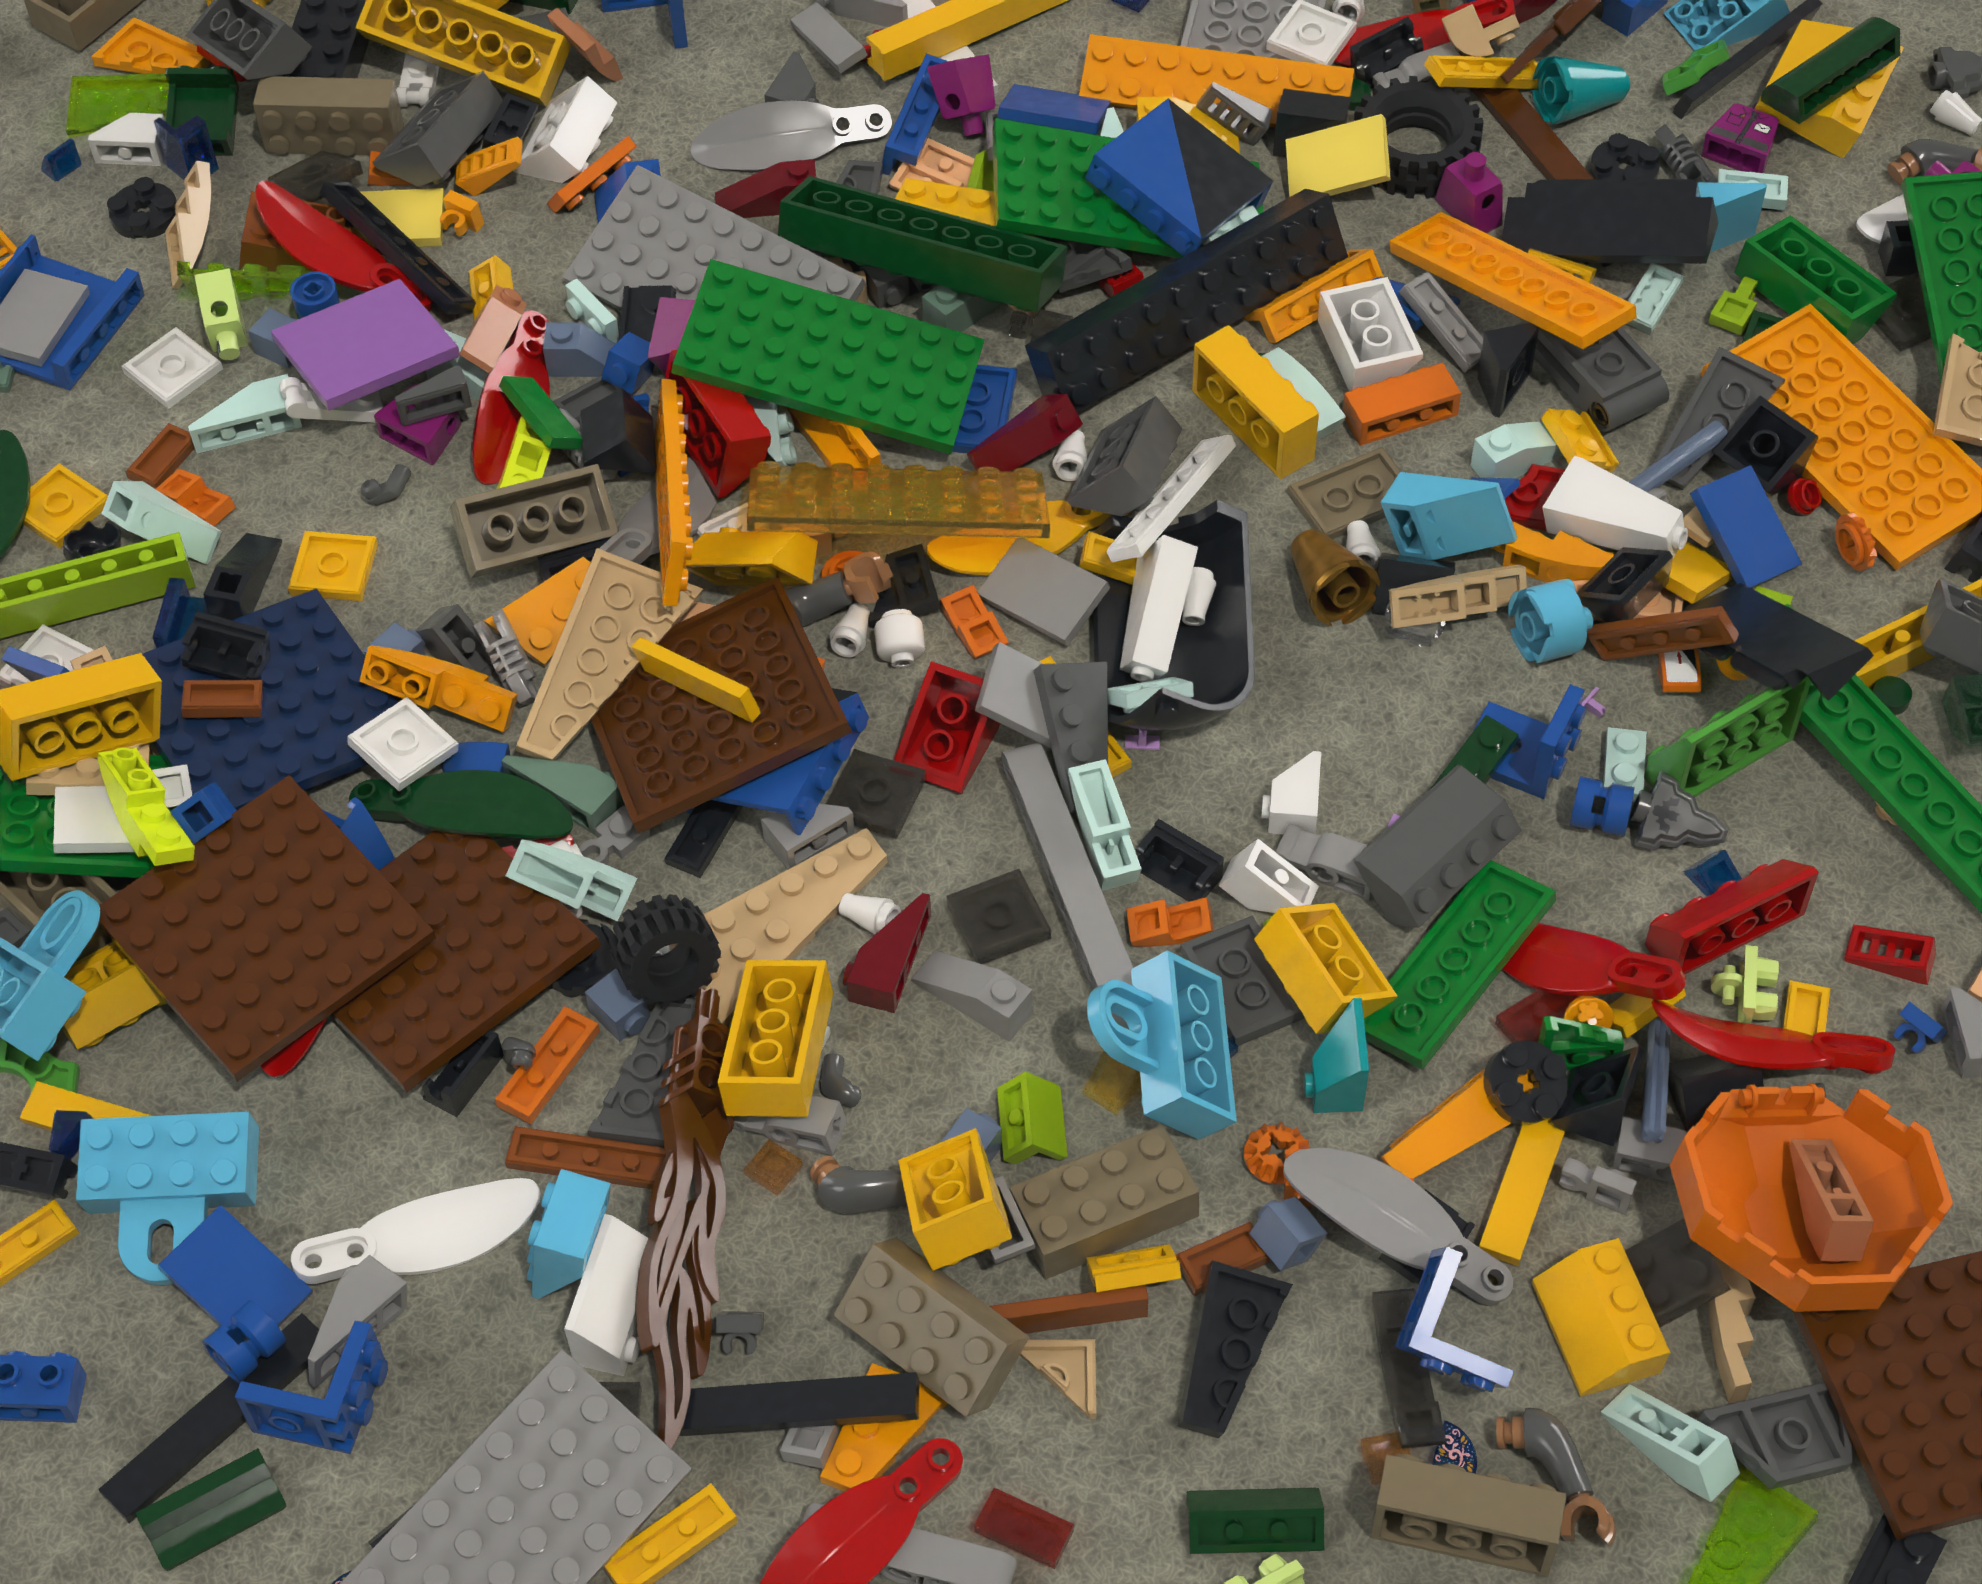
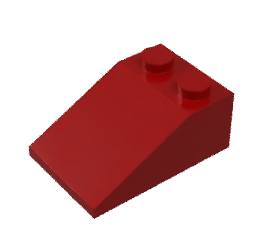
M931 661L891 769L962 794L1001 724L975 711L984 679Z

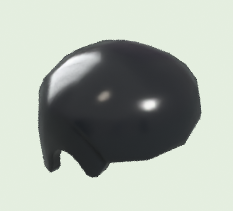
M88 521L79 530L70 531L63 538V554L67 561L121 547V529L111 521H107L103 528L95 527Z

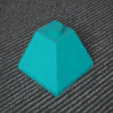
M1362 998L1352 999L1313 1055L1311 1073H1304L1305 1098L1312 1097L1313 1113L1363 1111L1369 1076V1063Z

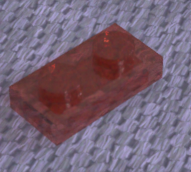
M1540 988L1497 1015L1495 1025L1512 1043L1522 1040L1538 1042L1543 1016L1564 1019L1567 1007L1579 996L1549 993Z
M993 1488L974 1524V1532L1055 1569L1074 1532V1524L997 1488Z

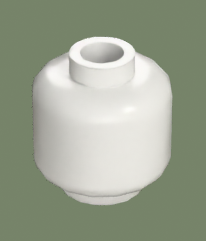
M895 609L885 612L882 618L877 621L874 633L876 650L880 659L891 662L893 667L904 668L913 665L914 660L922 656L925 651L923 624L919 617L912 615V612L909 610Z

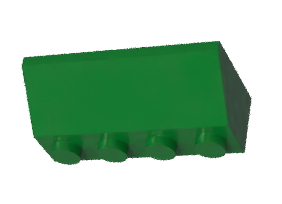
M1791 215L1747 239L1734 271L1742 279L1746 276L1758 281L1755 289L1790 315L1809 304L1813 305L1852 344L1865 336L1897 295L1894 290Z

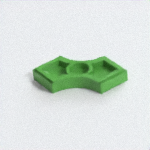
M1720 39L1693 51L1683 63L1663 73L1662 84L1666 95L1668 96L1696 84L1707 71L1730 58L1729 49L1725 40Z
M2 1038L0 1039V1072L15 1074L23 1078L30 1085L31 1092L38 1081L77 1093L80 1076L78 1064L61 1061L49 1052L44 1053L39 1061H36Z

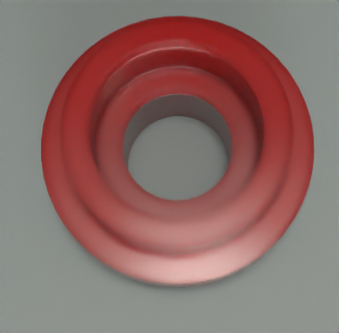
M1799 478L1790 483L1787 499L1789 505L1796 513L1807 515L1819 507L1822 495L1815 481Z

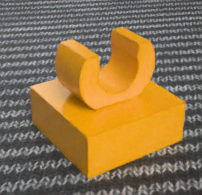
M450 189L443 198L446 211L440 216L442 229L446 230L450 224L456 223L454 229L459 237L464 235L467 229L477 233L484 225L478 202Z

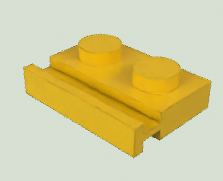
M1548 408L1541 417L1542 422L1568 464L1574 456H1578L1610 473L1618 466L1617 458L1586 411L1579 415L1574 410Z
M1170 1244L1086 1258L1088 1274L1096 1288V1292L1182 1279L1179 1260H1177Z

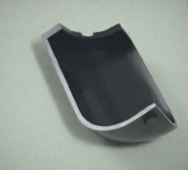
M1216 500L1196 513L1178 517L1179 523L1168 526L1156 539L1158 540L1161 536L1166 535L1197 546L1198 550L1193 567H1202L1212 571L1214 574L1213 579L1216 581V587L1203 625L1191 626L1185 624L1182 621V611L1168 672L1159 678L1176 677L1193 682L1194 697L1189 698L1162 687L1131 713H1124L1122 707L1108 704L1109 722L1140 730L1168 731L1185 729L1223 716L1240 705L1248 697L1254 684L1255 660L1247 512ZM1111 515L1093 533L1115 540L1134 518ZM1093 572L1094 575L1107 581L1110 586L1108 592L1093 611L1094 662H1107V688L1141 683V681L1133 679L1130 676L1131 673L1120 670L1133 585Z

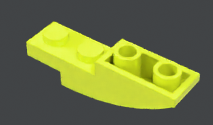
M522 415L518 421L497 489L543 477L551 448L547 447Z
M122 747L113 751L98 752L97 760L109 799L122 830L137 856H148L154 866L192 861L194 859L195 846L164 804L166 790L137 748Z

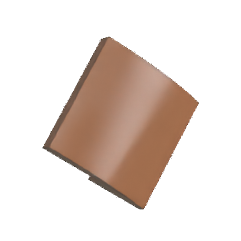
M558 8L547 15L554 29L559 34L564 35L571 46L597 71L616 82L623 79L615 57L578 22L573 23Z

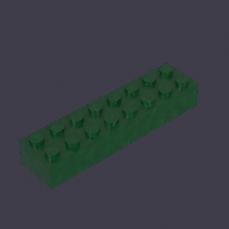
M812 176L806 178L780 201L778 236L802 248L820 251L827 257H842L854 261L859 266H874L885 269L887 273L892 275L910 276L917 278L924 284L942 285L949 287L956 293H971L983 297L988 302H1003L1014 305L1017 309L1025 312H1038L1063 285L1067 246Z

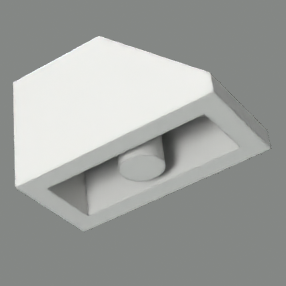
M128 113L89 135L88 143L95 163L161 166L165 155L159 141L160 127H165L163 114Z
M1320 751L1311 752L1272 780L1271 795H1263L1261 818L1269 819L1268 833L1284 834L1288 825L1292 824L1299 826L1304 831L1315 834L1321 764Z
M1259 839L1231 859L1218 885L1248 909L1276 913L1279 908L1311 905L1319 887Z

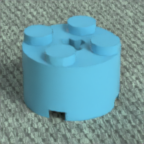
M1571 579L1556 580L1516 591L1512 594L1509 601L1508 617L1515 615L1516 627L1510 629L1511 635L1525 660L1529 662L1536 660V663H1541L1576 654L1583 649L1586 643L1587 630L1593 627V617L1591 611L1587 607H1583Z

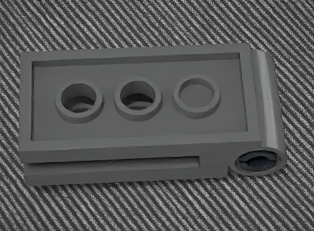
M1518 317L1522 322H1520V323H1518V324H1516V325L1525 324V323H1530V322H1528V321H1526V320H1524V319ZM1539 327L1534 358L1580 409L1590 414L1593 422L1601 431L1607 432L1668 402L1669 389L1661 375L1662 369L1622 327L1584 349Z

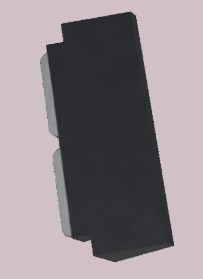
M1603 179L1538 180L1535 183H1527L1525 197H1508L1502 241L1526 253L1531 248L1577 263L1706 264L1719 223L1713 197H1701L1698 182L1692 179H1627L1620 183H1608V181Z
M1742 583L1684 607L1686 611L1722 606L1739 633L1736 642L1697 649L1719 661H1724L1732 655L1730 664L1735 670L1771 690H1779L1785 685L1794 689L1807 676L1822 696L1830 700L1874 656L1868 647Z

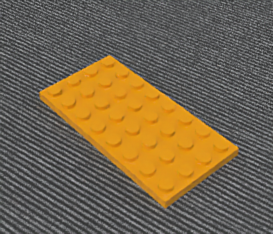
M1813 305L1805 306L1730 350V352L1785 379L1784 384L1768 401L1818 435L1817 443L1801 476L1807 480L1815 481L1822 497L1840 515L1854 512L1858 517H1862L1865 520L1866 527L1871 528V536L1876 541L1874 543L1875 550L1896 571L1976 522L1982 515V468L1952 439L1932 435L1934 422ZM1711 362L1703 366L1700 374L1702 377Z

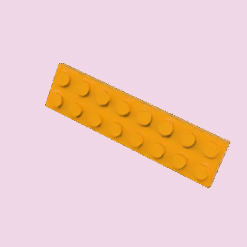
M1090 34L1079 96L1111 100V106L1137 109V97L1171 96L1197 105V101L1212 82H1215L1272 109L1269 127L1276 128L1277 111L1283 89L1351 97L1354 69ZM1216 98L1213 103L1218 105L1221 100Z
M1443 212L1437 213L1389 240L1390 253L1581 349L1593 345L1596 341L1637 318L1636 305Z
M661 379L654 440L657 465L655 477L662 605L678 606L680 591H687L688 569H685L686 560H691L693 550V537H690L691 516H688L690 495H687L689 479L688 474H686L687 454H684L686 434H683V395L677 394L676 380Z

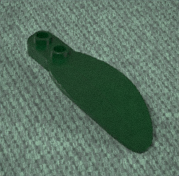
M0 430L1 559L21 528L30 499V474L27 457L17 437L8 430Z
M459 770L434 774L415 780L401 791H398L387 780L369 779L356 785L349 795V801L356 797L363 803L373 820H409L418 826L442 832L519 838H559L568 835L573 829L571 814L555 796L525 779L498 771Z

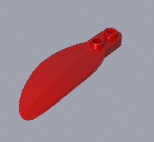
M1476 0L1460 5L1453 10L1424 11L1358 27L1334 63L1351 68L1350 47L1406 17H1409L1413 23L1415 38L1421 36L1423 51L1450 42L1442 24V18L1473 4L1484 29L1515 14L1516 16L1513 0Z
M267 180L258 183L255 189V201L259 214L274 239L297 262L313 272L328 274L334 279L335 283L364 292L401 279L427 311L430 312L433 300L397 266L387 263L384 257L368 243L277 184Z
M528 310L523 313L511 335L508 348L502 352L492 372L488 373L482 388L476 415L472 454L475 476L484 485H493L500 481L517 424L521 417V413L499 387L502 377H533L550 398L549 375L543 352L546 322L549 321L543 314L537 311Z
M1541 923L1537 924L1502 969L1504 973L1526 986L1562 995L1587 996L1622 992L1655 1000H1669L1676 997L1686 985V977L1676 960L1639 952H1630L1624 946L1596 935Z
M1653 999L1651 1002L1656 1014L1679 1037L1713 1057L1734 1064L1766 1069H1811L1822 1067L1836 1070L1844 1067L1860 1069L1869 1074H1879L1890 1069L1893 1064L1895 1047L1888 1041L1878 1037L1835 1032H1819L1812 1036L1789 1029L1715 1019L1681 1009L1662 1000Z
M945 1438L932 1439L925 1443L890 1475L863 1482L833 1498L811 1515L789 1537L773 1559L760 1584H869L903 1546L913 1529L918 1513L957 1480L963 1464L960 1448L953 1441ZM937 1454H944L949 1461L944 1465H938L932 1458ZM904 1483H911L915 1486L916 1490L912 1494H905L899 1487Z

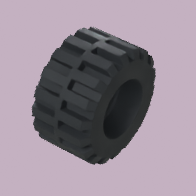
M669 894L666 899H663L661 895L652 896V901L645 903L643 899L637 902V908L632 911L627 909L622 914L624 920L622 922L616 921L613 927L615 934L611 935L609 939L611 958L627 990H630L632 996L637 1000L643 999L645 1004L652 1006L658 1001L661 1007L669 1006L671 1001H676L677 1004L686 1002L685 997L691 994L695 997L702 985L708 986L713 980L710 974L718 971L720 965L717 959L721 958L719 942L700 908L694 906L692 901L685 897L680 901L677 895ZM677 944L670 952L662 956L652 957L661 948Z

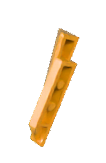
M1485 1069L1477 1073L1394 1140L1390 1145L1391 1149L1381 1156L1384 1163L1408 1178H1415L1510 1125L1511 1122L1502 1118L1495 1111L1497 1106L1493 1103L1491 1096L1487 1097L1483 1083ZM1526 1073L1524 1076H1518L1517 1082L1523 1084V1092L1528 1093L1529 1089L1534 1088V1082L1529 1074Z

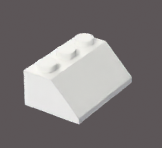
M588 76L549 101L522 150L521 165L513 171L558 183H563L571 177L575 178L587 169L588 163L586 160L600 145L601 140L599 136L601 132L613 121L611 114L617 102Z
M1388 277L1320 292L1318 323L1349 391L1357 387H1365L1384 381L1389 377L1403 375L1423 359V352Z
M604 1214L564 1330L572 1358L580 1366L624 1376L628 1362L635 1363L640 1350L637 1337V1285L640 1263L648 1237L608 1214Z

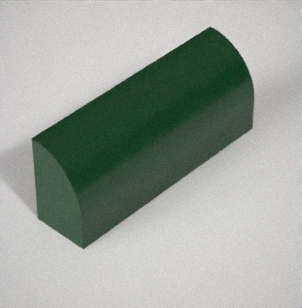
M1868 18L1765 87L1761 94V101L1798 124L1802 123L1901 56L1900 28L1882 18Z

